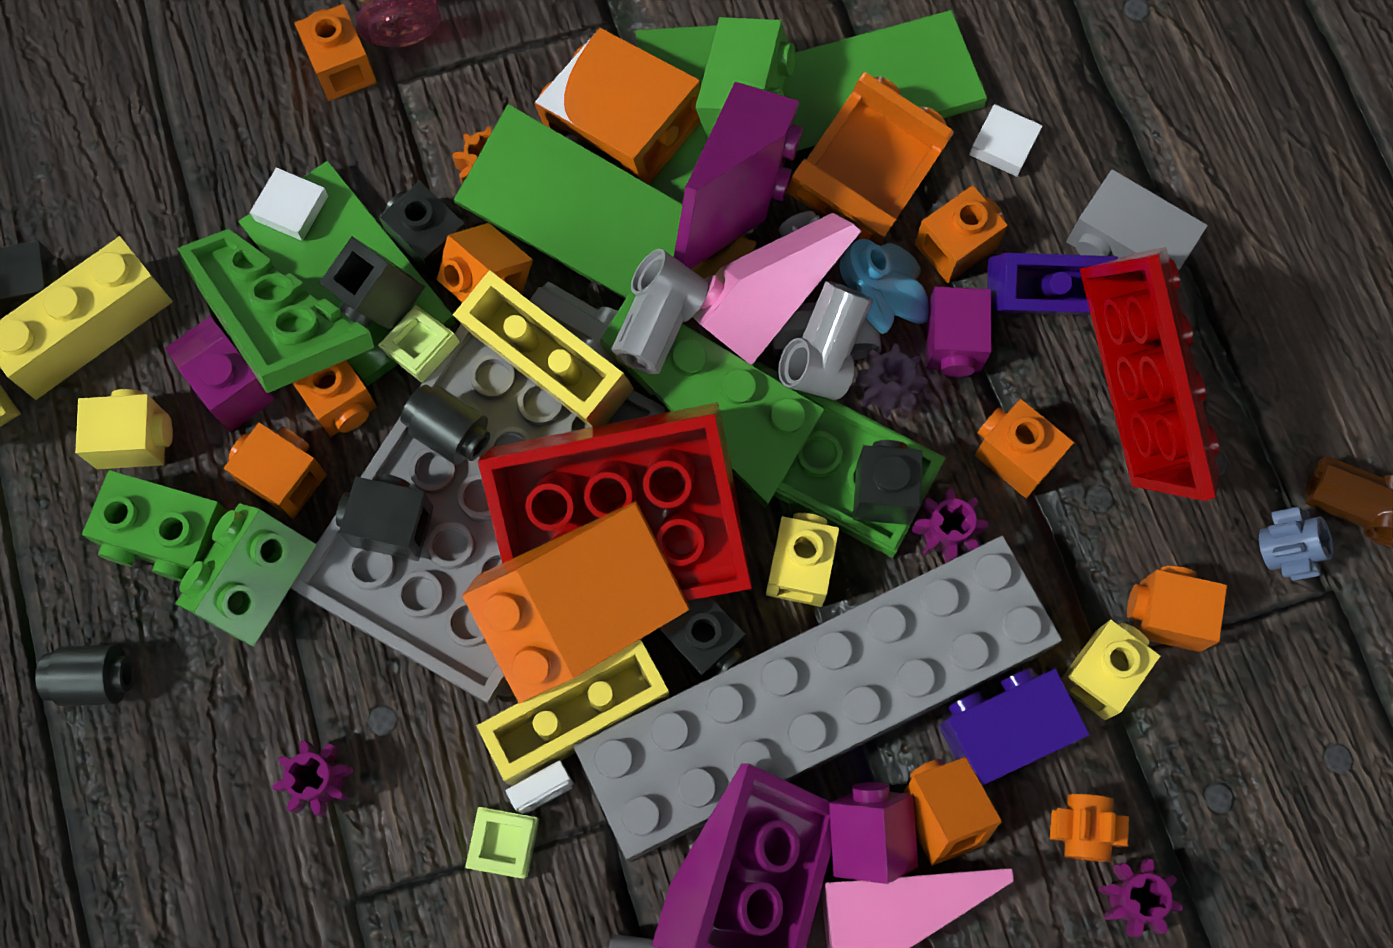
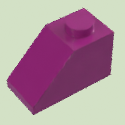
M211 316L165 347V350L186 381L209 411L229 432H232L276 400L270 392L266 393L247 362Z

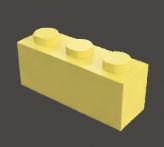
M119 236L0 320V368L10 380L37 400L173 301Z
M490 270L453 314L473 336L590 427L606 425L634 390L622 371Z
M639 639L574 679L521 703H517L478 724L477 728L503 780L512 787L558 760L562 761L576 753L573 745L669 699V690L644 644Z

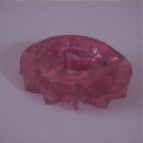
M364 0L361 4V10L355 14L357 31L364 40L375 45L397 48L416 44L431 35L440 25L441 14L436 0Z

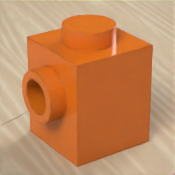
M344 4L331 9L318 10L309 17L294 22L328 102L377 83L366 52Z
M972 185L922 220L914 245L943 279L950 283L998 249L1008 224L1005 222L1004 215L996 202L988 197L984 198Z
M486 223L447 236L437 281L463 303L490 270L523 295L533 259L490 223Z
M347 360L293 383L330 437L338 432L346 433L356 429L366 421L369 412L377 408L368 390Z
M1020 398L1008 413L1000 407L997 408L981 426L977 433L984 440L974 456L1027 499L1062 459L1074 442Z
M260 422L251 433L242 435L235 442L229 453V461L224 467L241 486L291 519L296 517L327 476L318 462L306 453L310 446L302 438L283 426L275 433Z
M1163 566L1160 570L1156 569L1143 579L1140 585L1135 584L1128 599L1127 617L1134 619L1133 627L1143 633L1149 641L1202 652L1220 641L1227 585L1196 578L1195 571L1185 567Z
M966 757L944 764L941 759L931 760L922 764L910 774L911 780L903 793L914 794L916 837L931 866L984 846L1002 822Z

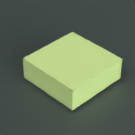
M415 305L378 346L388 357L423 383L455 349L460 341L452 331Z
M478 807L465 868L527 879L539 818Z

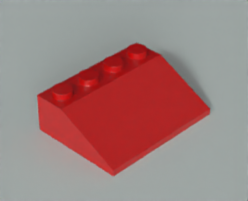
M1167 248L1142 251L1080 268L1132 487L1201 501L1216 498L1219 477L1216 456L1219 454V442L1214 429L1207 423L1203 401L1206 399V387L1201 374L1194 368L1190 346L1193 343V331L1188 318L1181 312L1177 290L1180 286L1179 271L1175 262L1168 257Z
M718 402L491 447L477 460L502 563L637 501L687 601L748 590L752 587L731 461Z

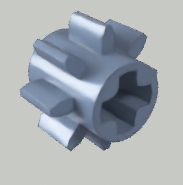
M1300 506L1272 512L1274 525L1261 528L1259 532L1260 551L1266 566L1270 570L1281 569L1282 576L1284 578L1290 577L1292 581L1320 576L1318 562L1329 560L1333 557L1332 537L1324 518L1321 516L1310 518L1309 511H1302Z

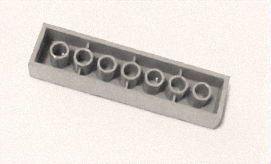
M1002 535L573 745L625 859L631 862L706 824L742 763H749L790 782L1045 654L1062 640Z

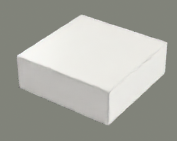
M994 104L969 155L1014 176H1018L1039 135L1042 125Z
M276 167L252 207L250 214L255 221L303 241L327 200L328 194L324 187Z
M558 760L505 791L515 810L526 815L569 791L574 783L565 766Z

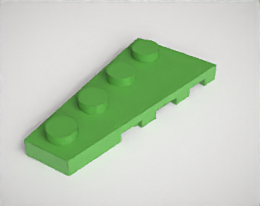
M230 229L177 248L184 268L266 393L292 384L295 381L374 348L371 333L368 329L358 322L351 325L341 317L339 308L325 298L318 301L306 292L302 281L291 273L287 275L281 274L273 268L269 257Z
M631 292L600 339V345L614 359L615 354L611 351L612 346L636 297ZM683 323L659 374L648 375L642 371L629 368L616 360L650 395H655L670 411L718 402L732 472L752 491L751 495L764 508L770 502L824 411L822 407L794 390L785 387L779 381Z

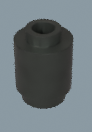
M427 384L420 386L408 399L401 413L400 421L409 427L408 433L410 436L454 465L462 463L465 459L474 461L482 453L490 439V432L486 430L488 424L487 416L442 387L433 389Z
M119 645L58 647L53 653H45L39 659L35 675L36 688L43 700H52L58 706L118 704L124 698L125 693L133 687L135 667L131 657L126 656L123 648Z

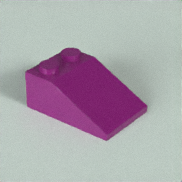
M736 81L734 82L685 187L674 258L690 269L694 268L765 221L774 199L784 201L793 173V169L784 167L786 158L794 159L803 132V126L794 124L799 105L798 100Z
M742 763L670 883L651 947L806 948L832 850L830 802L749 763Z

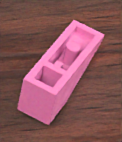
M831 213L722 266L715 276L710 275L705 278L708 283V293L701 308L693 318L747 363L752 365L861 230L853 223Z
M1012 869L900 877L890 884L861 880L822 884L821 894L827 948H911L1012 883Z

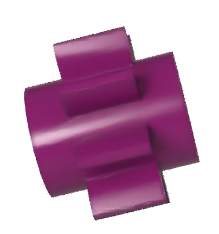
M948 489L940 504L927 497L922 503L921 509L930 519H920L912 527V532L924 534L927 544L922 553L926 556L934 550L937 553L944 554V559L947 563L956 558L960 549L968 553L980 547L971 534L978 535L983 533L988 527V522L982 519L976 520V514L973 509L978 500L973 498L965 502L955 499L953 489ZM954 520L960 526L958 530H953L947 535L940 529L942 523L946 524Z
M302 740L299 746L301 754L294 756L292 759L281 756L277 759L280 765L285 767L283 780L274 783L272 788L280 792H289L292 795L287 805L288 811L298 814L303 810L308 801L314 815L324 817L327 811L326 802L333 798L345 801L348 799V795L341 790L342 777L352 774L353 768L333 763L339 750L336 746L329 743L317 755L312 743ZM309 768L317 771L319 777L323 778V782L318 789L309 787L310 784L303 778Z
M1152 859L1140 860L1137 865L1136 874L1124 862L1114 864V873L1118 879L1112 885L1099 886L1098 889L1104 895L1109 896L1111 909L1105 913L1104 918L1106 920L1123 919L1127 921L1126 933L1129 937H1140L1144 929V922L1156 934L1168 932L1167 924L1163 918L1169 911H1179L1183 907L1178 902L1172 900V893L1169 888L1176 882V877H1159L1153 874L1154 862ZM1132 888H1140V893L1149 897L1148 908H1140L1139 902L1130 899Z

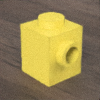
M119 389L113 391L109 397L78 398L75 451L77 455L96 469L164 465L165 447L171 445L173 438L172 422L169 414L148 394L134 389Z
M795 513L793 518L782 516L766 596L822 607L827 595L839 528L828 526L825 518L815 514Z
M1109 620L1094 632L1061 680L1071 696L1102 719L1107 720L1122 712L1156 664L1160 655L1148 647L1150 644L1149 640L1139 630L1129 624H1116L1114 621Z

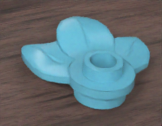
M859 239L850 244L846 249L845 255L840 260V272L845 283L851 289L857 290L873 299L866 319L882 334L891 328L894 315L918 324L927 322L929 318V301L923 286L916 280L921 272L916 259L908 251L892 243L879 246L868 239Z

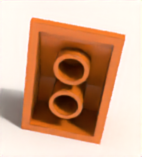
M637 501L477 575L462 594L518 703L574 679L687 612L690 608Z

